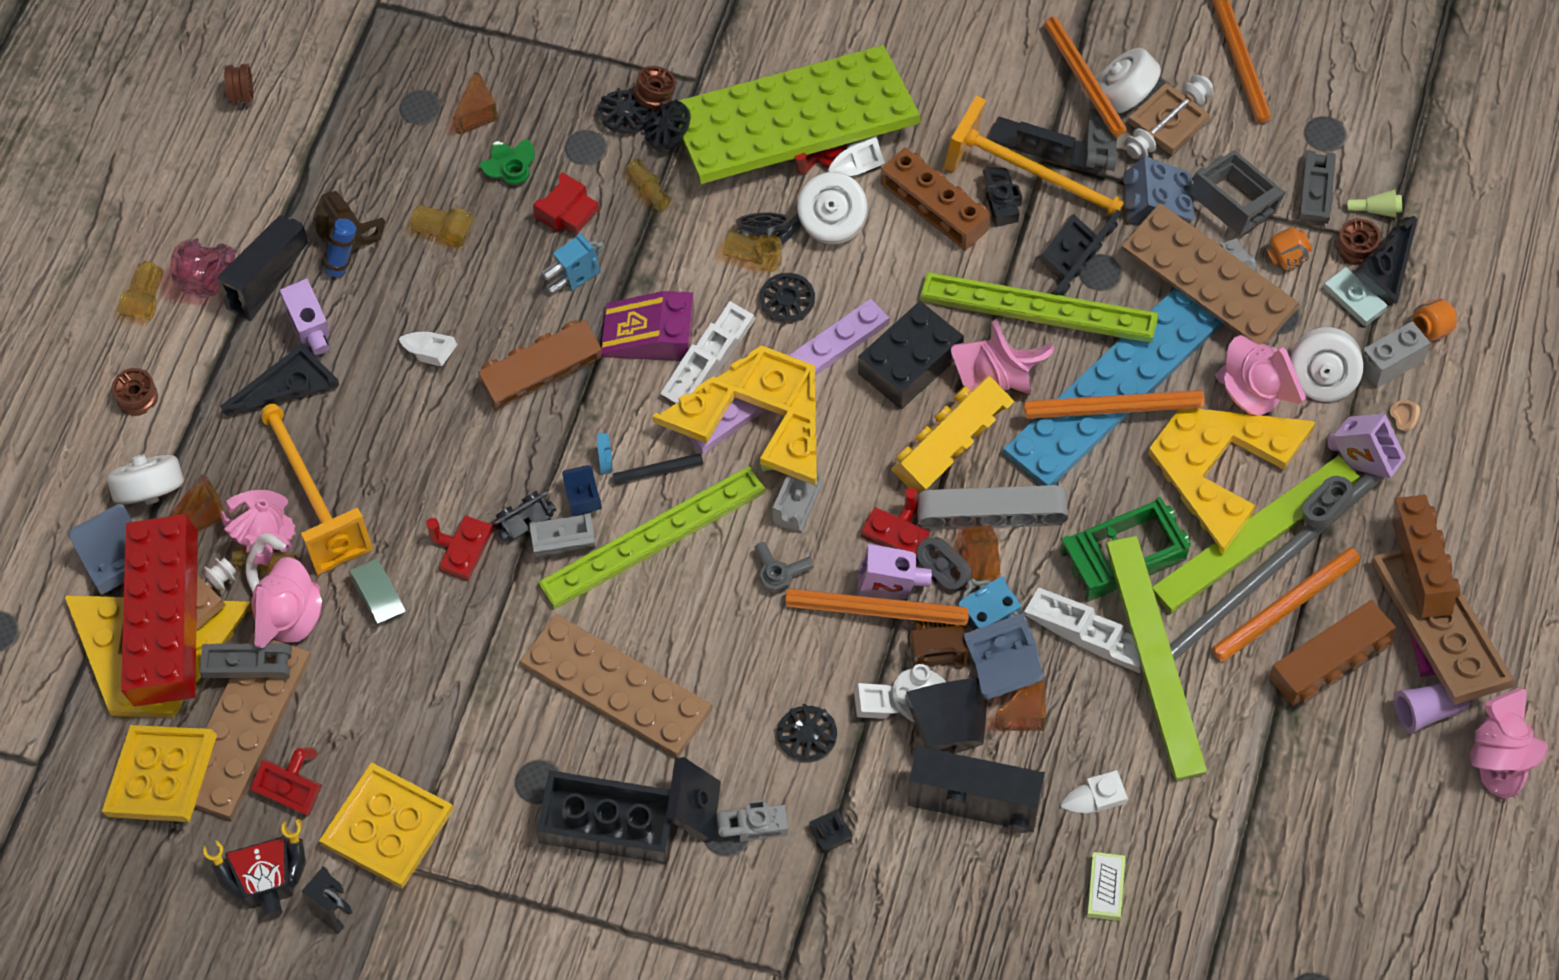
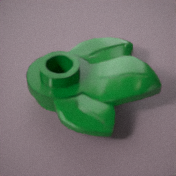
M528 139L521 141L515 149L502 142L495 141L491 150V159L480 162V167L488 177L503 179L510 185L522 184L530 175L529 166L535 159L534 147Z

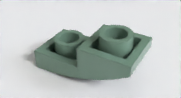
M378 559L348 571L360 599H364L375 625L406 612L394 586Z

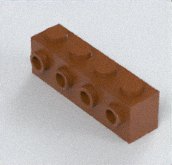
M904 147L881 167V185L963 250L969 249L989 230L990 213L987 208L969 198L961 187H955L946 180L939 170L932 169L919 154L912 153Z
M586 319L577 322V320L571 321L561 328L562 331L552 336L550 333L544 334L534 341L535 344L524 348V346L517 347L508 353L509 357L501 361L494 359L482 365V370L478 371V380L494 410L600 359L602 349Z
M1426 495L1395 498L1392 517L1394 531L1421 618L1452 615L1455 599L1460 596L1459 581L1457 578L1453 579L1451 574V557L1449 554H1445L1443 549L1445 544L1442 530H1437L1436 527L1437 515L1435 507H1430Z
M1371 599L1273 664L1269 679L1292 706L1300 701L1306 703L1318 694V689L1324 685L1332 686L1343 677V673L1351 667L1354 670L1361 667L1368 660L1367 656L1373 652L1381 653L1386 650L1393 642L1392 637L1396 627Z

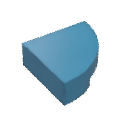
M598 433L597 445L601 475L611 474L613 470L609 435L607 433Z

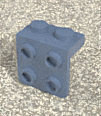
M1144 156L1124 172L1125 206L1128 222L1138 224L1159 203L1186 222H1190L1195 218L1193 197L1189 194L1192 187V177L1188 171Z
M122 504L113 506L75 526L68 532L74 548L101 595L117 589L124 583L126 523L132 522Z
M1024 613L964 634L965 642L976 664L981 692L985 699L998 697L1025 686H1031L1044 678L1036 642Z

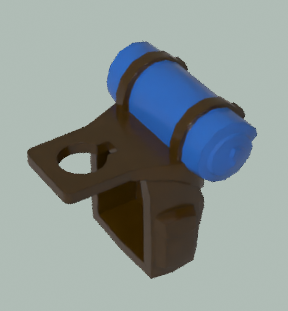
M337 191L323 194L318 201L313 215L315 231L328 245V250L323 260L326 269L325 273L333 277H341L346 273L351 260L350 253L353 250L379 241L382 238L386 222L382 217L360 223ZM376 227L372 235L368 237L362 236L369 229Z

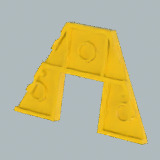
M761 345L751 351L746 358L739 359L731 364L728 371L717 378L712 376L698 385L692 393L679 397V402L662 413L658 414L656 412L652 416L655 424L704 443H708L734 398L785 416L760 457L761 465L815 486L817 484L816 371L813 364Z
M1196 408L1179 409L1150 446L1148 455L1162 469V474L1169 483L1172 482L1181 494L1180 499L1191 514L1197 516L1200 520L1202 529L1207 530L1219 546L1218 551L1224 554L1254 513L1255 505L1206 479V475L1231 442L1285 470L1313 432L1316 422Z
M66 595V602L110 715L174 718L181 709L184 700L134 707L121 691L124 597ZM223 601L226 606L197 630L196 682L201 677L202 645L224 644L229 641L242 618L247 612L252 610L250 602Z

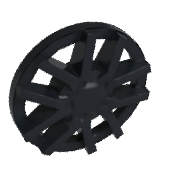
M617 88L616 91L601 97L598 105V117L601 123L609 130L621 134H631L644 129L648 125L651 118V109L640 107L642 105L636 100H631L634 98L632 89L629 88V91ZM621 96H626L628 99L623 100ZM603 112H604V113H607V114H609V115H608L607 117H605V116L603 115ZM616 119L617 122L614 125L610 123L612 120ZM633 120L637 121L639 125H636ZM626 123L629 127L623 128L620 126Z
M677 99L666 104L660 103V108L656 112L651 111L652 117L648 125L643 129L646 132L644 139L656 150H667L676 145L689 128L691 120L689 108Z
M752 213L741 216L736 220V230L740 234L755 233V237H759L761 232H766L768 236H772L771 233L787 232V229L791 228V219L789 216L780 213Z
M780 273L764 283L760 291V303L762 310L771 320L775 319L792 324L793 321L804 320V317L810 313L815 304V292L811 283L803 276L795 273ZM781 279H785L784 286H781L776 282ZM790 279L797 281L794 287L789 285ZM801 284L807 287L806 290H799ZM769 287H772V288L775 289L777 292L775 293V292L769 291V290H767V289H768ZM765 296L771 299L767 303H765ZM808 296H810V300H808V299H800V298H799V297H808ZM778 305L774 311L770 310L771 307ZM800 306H807L803 311ZM795 309L797 314L791 316L789 310ZM785 311L786 316H782L779 314Z
M802 704V706L794 709L792 707L784 715L778 726V741L782 750L789 757L801 762H813L824 758L832 751L836 744L837 727L834 718L827 713L826 709L806 706V704ZM804 712L806 720L800 721L796 714ZM809 712H814L817 714L811 719ZM792 717L795 724H786ZM824 717L827 722L818 726L817 723ZM831 727L832 736L824 731ZM783 731H792L795 734L783 736ZM819 739H823L830 743L827 747H825L819 742ZM796 742L793 750H791L785 743ZM800 745L806 747L805 755L797 754ZM812 746L821 751L810 756Z

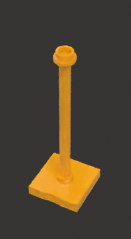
M976 95L951 137L944 169L954 173L968 147L976 146L1108 210L1107 215L1116 209L1121 211L1124 202L1120 200V197L1116 196L1112 200L980 136L978 130L987 100Z
M276 404L266 405L261 411V419L265 425H271L321 524L301 533L316 574L320 575L344 562L374 550L363 516L358 507L332 518L282 422L284 417L283 410Z

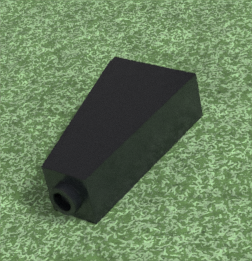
M279 215L219 274L216 279L227 310L250 321L254 319L309 243L305 227L296 219L289 220Z

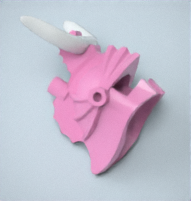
M251 490L226 500L225 505L229 513L234 512L243 503L249 509L236 519H230L224 511L220 514L223 524L226 526L224 529L228 535L238 544L247 547L246 552L249 555L246 561V577L252 593L256 585L259 584L258 564L267 566L273 555V549L280 550L282 553L290 550L292 547L291 539L296 535L294 530L296 526L293 524L292 518L284 514V508L288 504V499L279 493L269 490Z

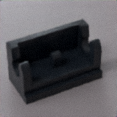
M323 866L303 888L302 894L311 914L339 934L343 930L344 925L336 918L334 911L342 908L351 915L352 909L345 900L339 897L338 893H344L341 883L330 876L328 869Z

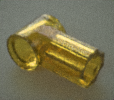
M419 205L413 211L411 228L414 231L438 236L448 245L460 247L464 245L474 218L469 212L460 208H452L447 212Z
M730 230L725 239L723 255L755 263L764 272H773L782 265V243L774 235L768 236L767 234L755 237L754 235L740 234L738 231Z
M143 261V263L137 265L129 290H124L119 300V313L121 316L151 320L156 310V294L164 274L161 267L148 261Z

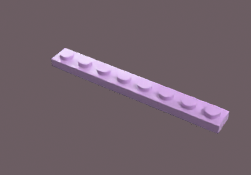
M869 299L789 356L815 365L817 375L889 325L890 318L872 299ZM734 398L708 443L689 436L687 437L704 454L766 411V409Z

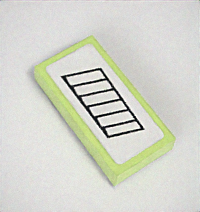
M1093 852L1087 917L1120 921L1125 869L1124 855Z

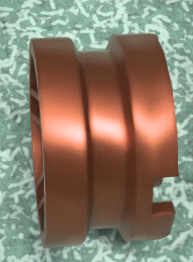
M249 63L241 64L240 67L225 65L224 81L227 99L231 98L228 101L229 105H235L238 101H244L245 104L253 103V79Z
M647 66L638 73L633 95L635 100L643 107L657 110L660 108V103L666 104L671 102L677 82L674 75L665 68Z
M1355 218L1343 224L1337 240V250L1340 252V257L1352 265H1361L1380 244L1381 233L1378 227L1369 220Z
M130 368L124 370L116 376L112 383V392L118 407L128 415H143L147 413L150 407L154 408L158 401V392L153 379L143 369Z

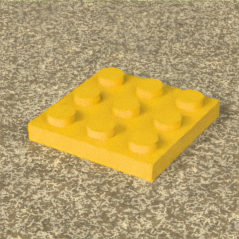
M130 725L101 812L107 817L190 822L217 734L212 729Z
M371 762L319 842L324 848L403 889L450 817L454 807L453 804Z

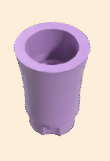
M1438 683L1417 689L1398 690L1394 696V705L1402 727L1408 733H1414L1429 724L1457 715L1460 711L1469 708L1470 700L1453 705L1442 684Z

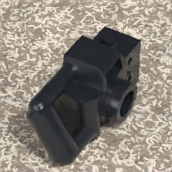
M986 166L982 171L986 181L984 192L996 227L1019 222L1020 212L1018 207L1022 206V194L1019 186L1012 183L1006 168ZM992 178L1002 179V180L993 181Z

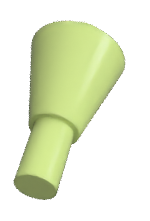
M1396 189L1367 197V199L1348 200V211H1367L1396 218V212H1402V195H1396Z

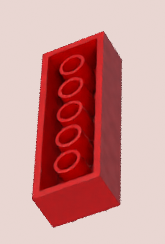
M187 514L126 523L121 691L134 707L192 699L196 695L198 530Z

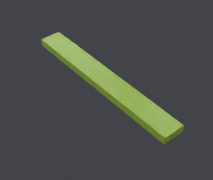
M927 272L920 294V301L925 303L1153 343L1159 319V313L931 272Z
M1337 456L1249 518L1224 554L1218 551L1219 546L1215 542L1154 585L1152 588L1155 597L1172 614L1304 520V503L1326 479L1332 476H1342L1354 485L1359 480L1358 474L1340 456Z
M747 466L538 581L539 587L555 610L765 494V487L751 467Z
M1132 536L1109 541L1106 543L1107 553L1174 780L1179 781L1205 775L1207 768L1138 537Z

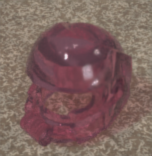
M199 239L182 241L172 252L170 261L172 280L176 287L185 294L198 298L216 295L220 290L216 278L235 259L236 251L231 246L223 243L216 247L206 248L201 246Z

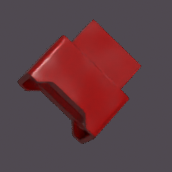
M562 172L558 176L559 184L545 199H538L534 202V218L557 232L564 227L577 235L591 217L599 211V204L587 196L585 185Z

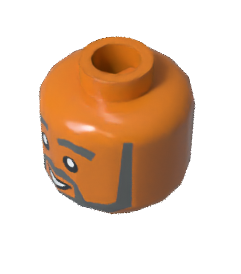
M1294 227L1271 236L1269 239L1271 248L1266 250L1272 265L1279 264L1283 270H1290L1307 262L1309 252L1313 251L1303 230L1298 231Z
M1437 298L1420 304L1414 309L1411 322L1415 323L1429 341H1434L1449 335L1455 330L1457 315L1449 302Z

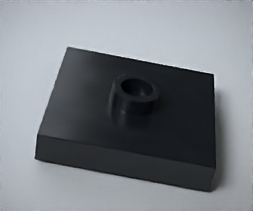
M675 758L666 818L703 842L713 841L721 781L687 758Z

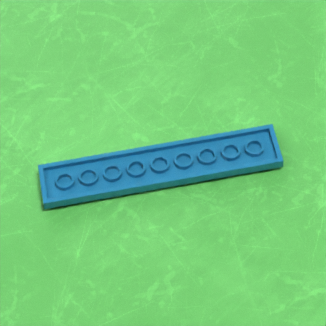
M1174 289L1151 310V312L1159 313L1153 343L1121 338L1057 399L1152 393L1224 324L1177 289ZM1131 412L1035 418L1003 448V455L1041 486L1055 485Z

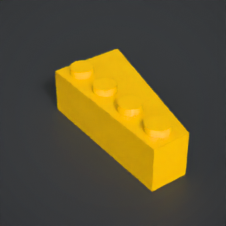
M990 375L970 388L967 385L962 387L953 396L956 402L950 408L947 405L944 406L934 416L937 422L931 428L926 425L914 437L917 443L912 448L907 445L896 455L895 459L898 462L891 470L908 488L916 489L917 494L925 491L955 461L953 457H958L974 442L973 436L977 437L996 421L993 416L1004 409H1008L1015 402Z

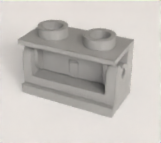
M1412 321L1363 349L1367 354L1363 358V373L1375 388H1378L1424 362L1430 342Z

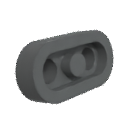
M1332 476L1326 479L1303 505V519L1305 523L1313 528H1324L1330 525L1352 501V483L1342 476ZM1335 494H1340V495H1342V496H1340V497H1335V496H1333V495H1335Z
M934 537L927 538L919 544L917 549L919 562L925 568L931 569L932 575L948 589H959L965 587L967 582L971 580L972 571L970 565L946 541ZM935 548L939 551L938 558L934 555ZM956 568L960 570L959 578L955 574Z

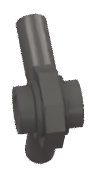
M760 542L755 546V550L763 564L759 576L765 590L777 593L787 589L793 576L814 568L810 557L787 565L786 563L774 560L766 542Z

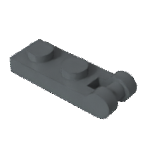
M1090 108L1085 167L1094 168L1096 165L1105 167V170L1114 171L1117 160V137H1113L1098 111Z
M1306 151L1299 220L1329 223L1336 154L1327 153L1326 155L1316 154V151Z
M281 643L267 644L264 648L256 647L255 644H203L200 674L202 678H274L286 680L290 678L288 659L291 658L292 647ZM267 657H274L275 664H266Z

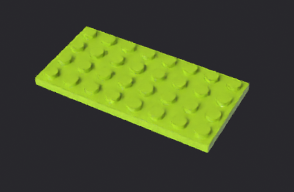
M884 45L679 100L689 108L691 114L689 128L681 140L701 184L794 159V156L804 152L808 155L921 123L920 114Z

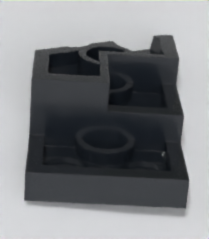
M979 678L943 682L906 692V702L925 748L940 750L951 746L955 754L983 745L988 699L983 697Z

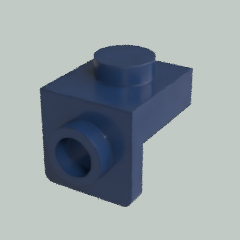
M591 465L572 468L562 472L572 516L588 514L602 509Z

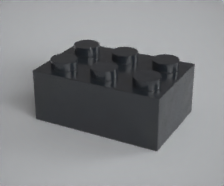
M919 301L858 356V374L902 410L954 362L951 347L954 344L963 343L964 335L922 301Z

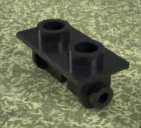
M535 491L521 500L524 505L515 510L509 506L495 515L498 520L492 525L493 528L500 525L501 530L498 531V534L503 542L507 540L513 541L529 530L524 519L528 518L532 523L542 522L553 517L552 513L556 512L554 504L551 501L546 503L544 500L549 494L548 491L541 495Z

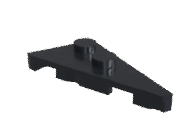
M1415 216L1403 218L1354 272V275L1387 305L1398 303L1418 220Z
M300 344L220 407L222 412L228 417L262 408L269 404H277L334 389L340 384L338 379L303 344Z

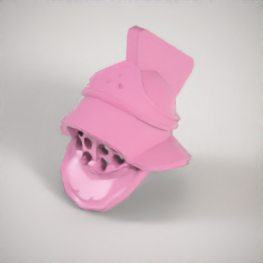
M997 319L991 323L990 340L954 344L951 347V353L963 386L967 385L970 388L990 375L1003 390L1008 391L1009 388L1028 395H1031L1029 382L1031 367L1038 365V361L1045 360L1051 356L1055 350L1053 344H1047L1030 350L1014 349L1005 339Z
M1242 335L1234 337L1228 347L1226 365L1220 368L1215 377L1219 383L1225 385V390L1242 410L1251 415H1263L1273 411L1280 400L1301 404L1305 401V393L1288 352L1284 347H1280L1277 350L1275 347H1270L1266 344L1259 345Z
M284 557L277 561L269 575L264 577L254 589L251 605L255 619L256 647L264 648L272 639L282 643L298 642L309 636L320 618L322 608L321 587L317 583L311 582L306 568L294 558Z
M1520 688L1511 690L1486 702L1485 709L1489 716L1484 720L1480 728L1475 730V744L1470 751L1471 765L1479 768L1482 783L1490 793L1502 799L1517 796L1525 785L1529 770L1537 767L1548 753L1547 742L1534 737L1532 728L1524 721L1527 693L1525 689Z

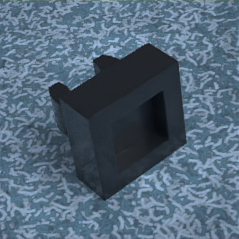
M838 809L809 822V828L823 854L852 841V834Z

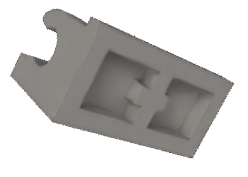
M818 467L816 486L789 475L786 476L772 508L773 524L802 533L823 485Z
M590 513L529 523L535 557L596 547Z

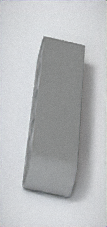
M1048 485L925 490L917 494L918 525L927 530L1060 525L1068 520L1066 489L1062 486Z

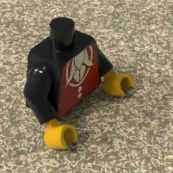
M298 818L296 819L298 827L296 832H290L287 829V822L285 820L281 826L282 833L284 834L283 837L226 852V859L221 856L223 854V847L220 841L215 840L219 847V851L215 855L208 854L205 845L203 846L205 857L213 861L212 869L220 886L236 901H245L248 908L261 906L263 918L265 919L277 918L283 914L280 900L293 896V887L300 882L306 866L303 840L299 838L303 824Z

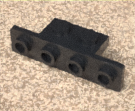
M998 117L989 136V140L1001 146L1092 174H1098L1101 167L1096 165L1094 168L1085 167L1086 143L1076 140L1075 137L1021 121L1019 123Z
M1118 209L1106 215L1094 231L1088 228L1075 214L1070 215L1037 256L1058 277L1046 293L1063 296L1070 289L1071 285L1068 282L1073 276L1077 277L1087 266L1085 260L1088 256H1094L1102 247L1101 239L1104 236H1109L1118 226L1116 220L1121 215Z

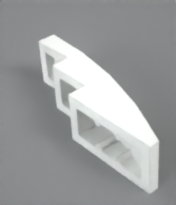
M729 301L716 323L713 324L711 322L697 345H691L660 394L676 404L679 402V397L692 393L698 385L715 376L741 342L756 317Z
M1038 587L1024 611L1027 617L1081 648L1120 666L1141 673L1142 668L1132 634L1125 632L1123 625L1095 615L1094 608Z

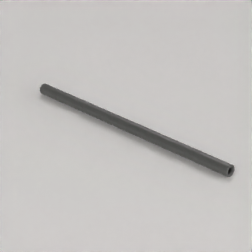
M1366 473L1353 485L1352 501L1333 522L1385 477ZM1306 525L1169 644L1174 661L1330 525L1324 528H1313Z

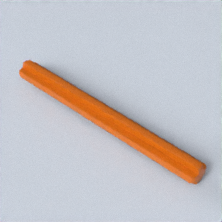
M1212 0L1254 119L1258 124L1267 123L1270 121L1271 112L1229 0Z
M1051 16L1050 19L1045 20V28L1113 137H1119L1126 132V126L1058 18Z
M1191 390L1034 400L1024 402V415L1027 419L1191 409L1202 408L1205 399L1203 391Z
M1347 548L1214 645L1213 655L1220 662L1227 660L1357 565L1361 558L1359 553L1354 548Z
M788 589L785 595L786 606L793 608L962 626L967 625L969 619V609L962 606L800 589Z

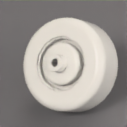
M1134 48L1113 60L1101 73L1097 82L1116 112L1122 113L1136 106L1152 91L1160 77L1161 68L1147 50Z
M827 172L815 176L806 183L798 198L797 212L802 227L813 239L825 244H841L851 240L862 230L868 215V204L862 187L853 178L843 173Z
M1322 327L1311 330L1296 342L1291 352L1290 360L1305 396L1320 402L1340 400L1352 393L1362 378L1363 357L1361 349L1352 336L1340 329Z
M145 454L131 458L132 463L115 469L107 476V484L112 499L117 504H133L145 501L146 505L153 504L159 501V496L176 490L184 482L179 461L173 455H160L146 458Z

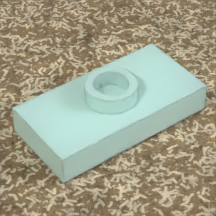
M1347 267L1324 284L1323 289L1364 327L1387 310L1388 305Z

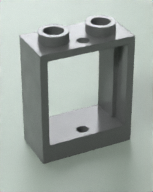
M1235 150L1224 157L1222 155L1217 157L1210 166L1206 168L1201 167L1192 177L1193 185L1189 192L1192 197L1239 236L1275 214L1285 195V191ZM1227 177L1251 197L1253 201L1242 207L1216 184Z

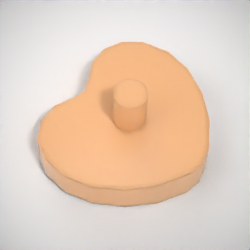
M1399 400L1391 406L1390 414L1396 419L1398 429L1409 431L1418 421L1420 408L1418 404L1410 400Z

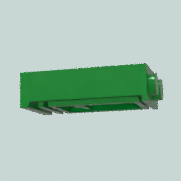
M1161 496L1156 498V501L1070 537L1067 535L1061 538L1059 552L1062 557L1069 554L1072 560L1071 571L1076 579L1082 577L1086 585L1085 599L1087 602L1118 590L1114 573L1097 542L1106 538H1112L1113 541L1118 540L1116 534L1156 518L1171 544V547L1144 558L1149 576L1187 560L1189 547L1191 546L1190 539L1184 530L1180 531L1176 524V516L1170 505L1166 506Z

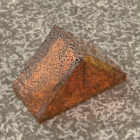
M474 72L453 115L455 130L458 134L467 133L498 120L496 103L481 75Z
M201 474L170 514L171 516L187 514L198 532L221 521L220 514L224 511L220 498L206 474Z
M992 526L961 529L965 559L972 571L971 579L974 578L976 581L989 580L992 582L1001 577L998 538Z
M1045 677L1040 682L1034 683L1031 686H1025L996 713L995 727L999 731H1044L1046 722Z

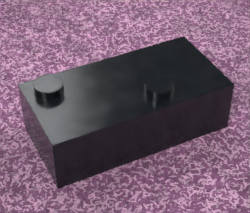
M917 746L909 779L908 806L1006 826L1011 831L1017 833L1034 832L1045 772Z
M549 770L537 827L538 843L666 864L673 822L666 818L670 790Z

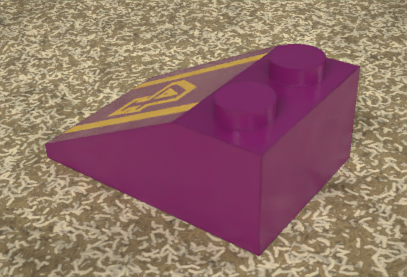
M660 291L606 303L601 357L682 361L692 342L695 312L693 292Z

